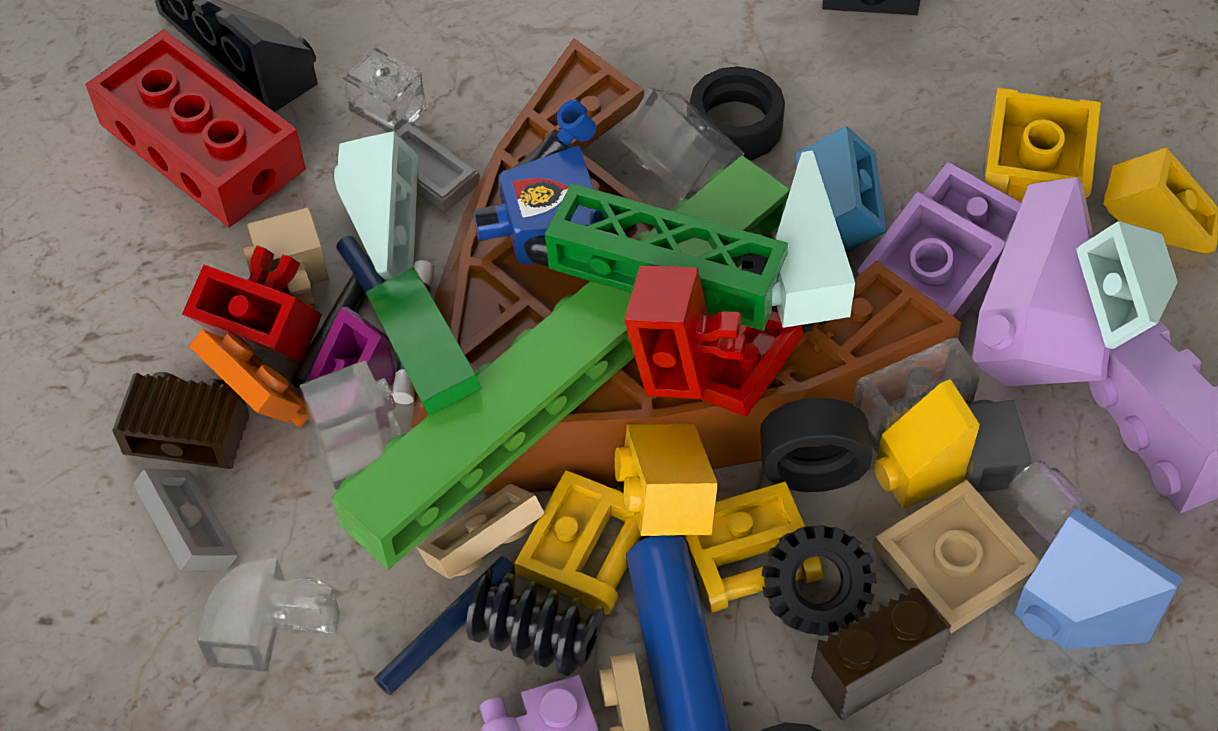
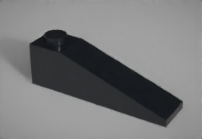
M155 0L158 13L240 87L272 111H278L318 85L314 68L316 55L312 47L304 38H296L281 24L222 0Z

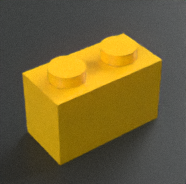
M627 424L625 446L616 447L615 476L617 481H624L626 512H634L641 536L712 535L718 483L695 424Z

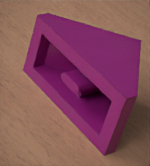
M340 307L299 395L315 410L313 414L335 431L343 430L394 382L395 370L388 336L350 308Z

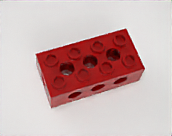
M164 29L85 84L100 125L229 228L306 170L297 129Z

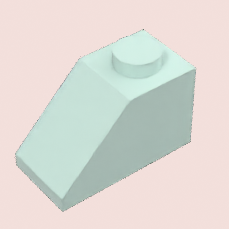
M1118 221L1076 248L1106 348L1114 349L1158 324L1178 283L1162 233Z

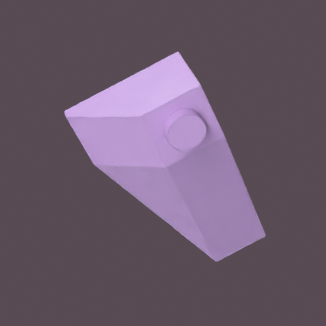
M1077 177L1028 185L980 308L972 363L1006 387L1107 379L1110 348L1105 347L1076 251L1077 247L1093 237L1083 184Z

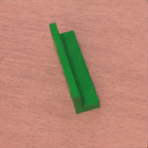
M573 183L570 184L545 232L548 263L551 270L632 293L640 266L698 268L710 316L719 312H740L742 318L741 325L762 331L765 330L772 313L773 286L788 254L787 242ZM578 205L601 211L605 220L589 226L570 222ZM638 223H644L654 226L659 235L638 241L627 238L623 229ZM692 238H698L708 241L713 250L695 257L682 253L677 244ZM747 253L769 258L762 275L738 269L732 259Z

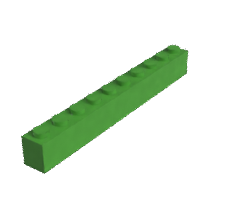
M741 155L726 169H719L713 173L701 190L689 200L683 199L678 202L671 211L758 235L770 231L774 237L778 232L790 188ZM654 228L651 231L646 230L642 232L635 240L643 241L659 234ZM692 238L677 244L682 253L695 257L713 250L708 241L698 238ZM744 255L732 259L737 268L742 265ZM590 281L574 295H567L561 299L547 318L533 329L529 328L520 333L512 346L494 362L485 363L475 371V375L482 387L481 390L430 416L427 415L423 421L407 434H400L391 440L383 454L364 470L350 474L342 482L338 491L332 495L340 526L388 570L392 568L635 357L624 321L632 293Z

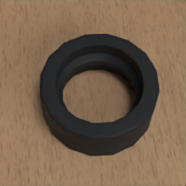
M746 67L719 68L704 75L693 87L689 100V128L693 141L703 152L716 159L731 162L737 160L741 155L748 160H754L769 153L779 142L783 129L785 101L781 88L770 76L756 69ZM737 101L753 105L765 114V117L752 125L735 127L721 124L712 119L708 112L711 108L722 103Z
M806 398L786 403L771 411L761 423L762 470L770 482L774 484L786 481L789 490L825 492L845 487L859 480L871 467L872 447L869 422L863 411L849 402L832 398ZM829 444L820 447H805L809 445Z

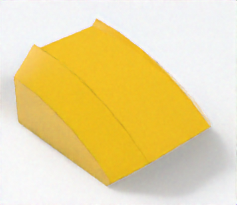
M998 87L989 128L985 166L986 182L1022 203L1029 184L1077 177L1082 181L1085 198L1090 196L1101 102L1084 99L1076 101L1020 93L1018 90Z

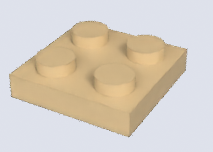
M965 480L877 535L873 545V549L908 590L910 588L920 590L947 625L951 634L1024 587L1040 562L968 480Z

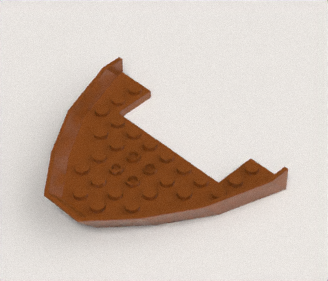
M575 38L570 42L494 151L463 213L433 299L474 373L483 364L494 362L506 352L520 333L529 328L533 329L547 318L561 299L567 295H574L590 281L551 270L547 266L539 264L523 265L517 262L510 235L479 242L472 210L501 204L499 175L503 171L513 168L531 154L554 129L558 131L562 129L557 122V113L565 102L573 99L578 100L587 108V115L596 124V131L592 138L587 141H578L576 139L572 141L573 147L580 146L581 151L644 104V89ZM582 153L594 190L648 204ZM638 223L627 227L626 236L635 240L642 232L646 230L651 231L655 227ZM876 260L854 279L855 288L850 317L828 320L822 326L818 322L814 323L813 330L804 333L802 339L747 417L701 399L646 396L634 357L487 484L482 491L485 494H495L510 483L528 492L554 491L565 470L610 488L624 487V481L616 480L615 451L616 447L625 446L627 424H695L712 470L762 460L760 445L761 423L771 411L786 403L806 398H832L849 402L861 409L864 415H868L918 393L953 360L962 322ZM417 392L411 422L412 428L417 426L428 415Z

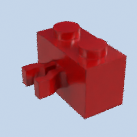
M256 245L250 262L251 275L248 280L203 264L182 315L213 332L224 336L227 332H230L253 347L300 364L322 317L321 313L306 303L282 292L283 288L295 277L300 263L294 258L282 254L278 267L274 271L269 272V265L275 254L264 247Z
M677 266L639 267L624 321L646 396L703 399L713 355L724 359L743 360L747 341L745 334H739L742 322L741 313L719 312L709 316L698 268Z

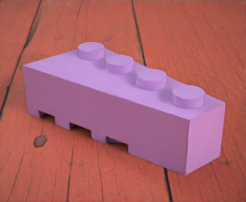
M1159 320L1158 324L1120 346L1110 349L1106 380L1087 382L1096 403L1100 407L1106 408L1119 426L1121 437L1126 446L1131 451L1137 452L1150 470L1152 481L1158 492L1168 497L1181 514L1218 498V385L1213 387L1201 375L1202 361L1189 349L1177 351L1170 344V331Z

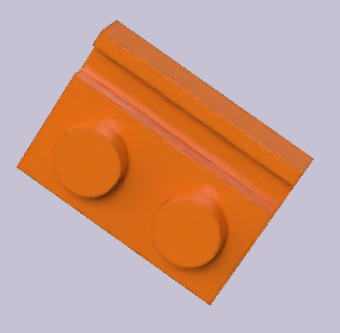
M201 329L188 346L257 413L285 423H289L291 420L297 427L302 428L315 411L289 387V382L282 375L268 367L254 354V349L240 337L230 332L221 337Z

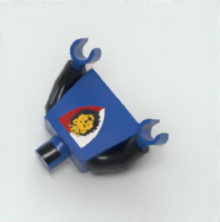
M575 99L565 102L557 113V122L562 129L560 131L554 129L531 154L513 168L505 170L499 175L501 204L472 210L479 242L510 235L516 260L523 265L539 264L549 267L545 232L570 184L573 183L593 189L580 146L573 147L572 141L574 139L587 141L592 138L596 131V124L587 115V108ZM578 205L570 222L589 226L605 220L601 211ZM625 228L623 231L627 235V228Z

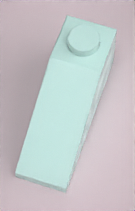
M394 131L339 143L338 165L334 169L336 189L377 273L386 281L413 268L418 155Z
M813 150L802 152L776 235V240L788 243V254L772 289V306H777L783 328L850 317L855 288L852 270Z

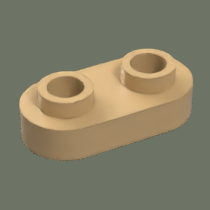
M635 653L609 656L610 668L599 670L604 706H616L619 726L609 727V731H650Z

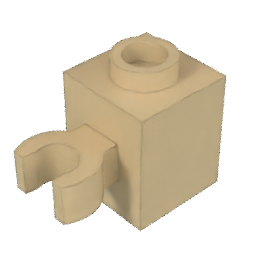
M309 207L248 223L247 227L253 245L242 248L250 275V262L256 245L264 247L275 254L269 265V272L274 271L278 267L282 254L290 256L298 261L300 266L293 280L283 288L282 292L289 290L291 296L298 298L312 308L316 307L310 284L329 279Z

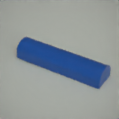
M659 535L646 538L635 544L626 554L662 729L663 731H731L687 541L678 535Z

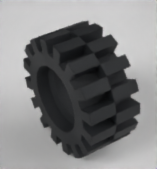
M817 525L797 528L796 531L779 539L780 542L775 547H771L767 557L769 559L766 566H763L761 575L765 581V587H762L764 597L768 598L771 605L769 608L774 615L781 618L784 624L793 629L819 636L838 632L839 628L848 629L849 622L859 621L860 616L864 617L866 614L863 612L865 606L872 604L875 594L871 593L872 583L877 584L876 573H872L870 563H873L869 552L862 550L860 547L862 543L855 536L850 537L844 533L845 530L837 527ZM813 556H823L831 560L837 566L841 578L837 594L831 600L821 604H813L805 600L796 587L798 568L805 560Z

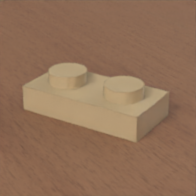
M510 483L417 546L428 567L451 580L455 576H462L475 570L483 562V557L502 543H510L524 536L528 532L530 524L545 513L536 495Z

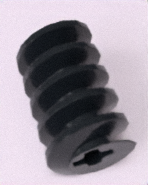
M492 567L486 570L473 593L468 607L466 632L470 640L480 643L489 636L491 648L503 651L511 644L513 656L520 659L527 658L534 651L535 664L545 668L556 659L558 673L566 676L571 675L578 666L582 667L588 661L601 629L604 607L597 605L589 617L584 619L581 618L582 600L580 598L574 597L565 611L559 610L560 592L558 590L552 589L544 601L540 603L536 601V582L530 581L519 595L514 593V574L507 573L497 587L493 585Z

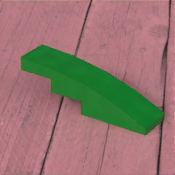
M414 267L366 291L389 340L429 416L482 389L457 340Z

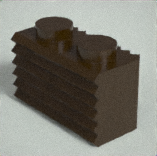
M156 372L152 376L149 374L143 376L135 373L130 381L112 432L123 455L232 469L234 459L237 456V450L240 448V440L243 439V431L246 429V422L249 420V412L245 401L224 380L210 379L206 382L200 381L197 383L193 380L186 382L167 372Z
M910 588L908 595L900 593L899 600L890 599L889 605H880L878 612L870 610L868 618L860 616L858 624L849 622L848 630L839 628L838 635L829 634L827 641L818 639L811 679L837 716L844 720L943 662L941 658L944 657L945 647L948 646L946 642L949 641L948 637L951 636V633L920 590Z

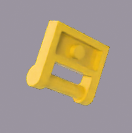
M565 470L543 510L545 514L538 519L514 563L515 573L548 588L558 590L560 593L572 598H580L583 605L592 611L597 605L604 607V614L607 615L611 613L619 597L616 589L628 567L626 554L635 544L642 540L643 536L640 534L634 512H626L623 492ZM613 516L622 520L624 525L596 578L581 573L609 518Z
M786 481L715 502L712 535H680L687 541L692 567L700 584L701 594L709 613L727 609L729 601L762 592V587H765L764 577L761 576L763 566L721 579L717 567L769 552L771 547H775L780 542L779 539L785 534L796 531L797 528L805 527ZM819 556L810 557L800 565L796 573V581L801 580L806 585L822 580L823 570Z

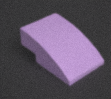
M947 161L923 194L918 191L915 193L856 271V275L858 277L877 260L959 320L988 290L1021 203Z

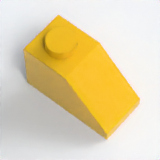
M1167 147L1112 166L1103 204L1113 218L1127 224L1162 233L1166 245L1203 254L1216 252L1218 241V206Z
M951 379L938 384L881 435L877 459L874 461L875 475L883 490L886 492L892 491L902 509L947 492L964 482L980 424Z

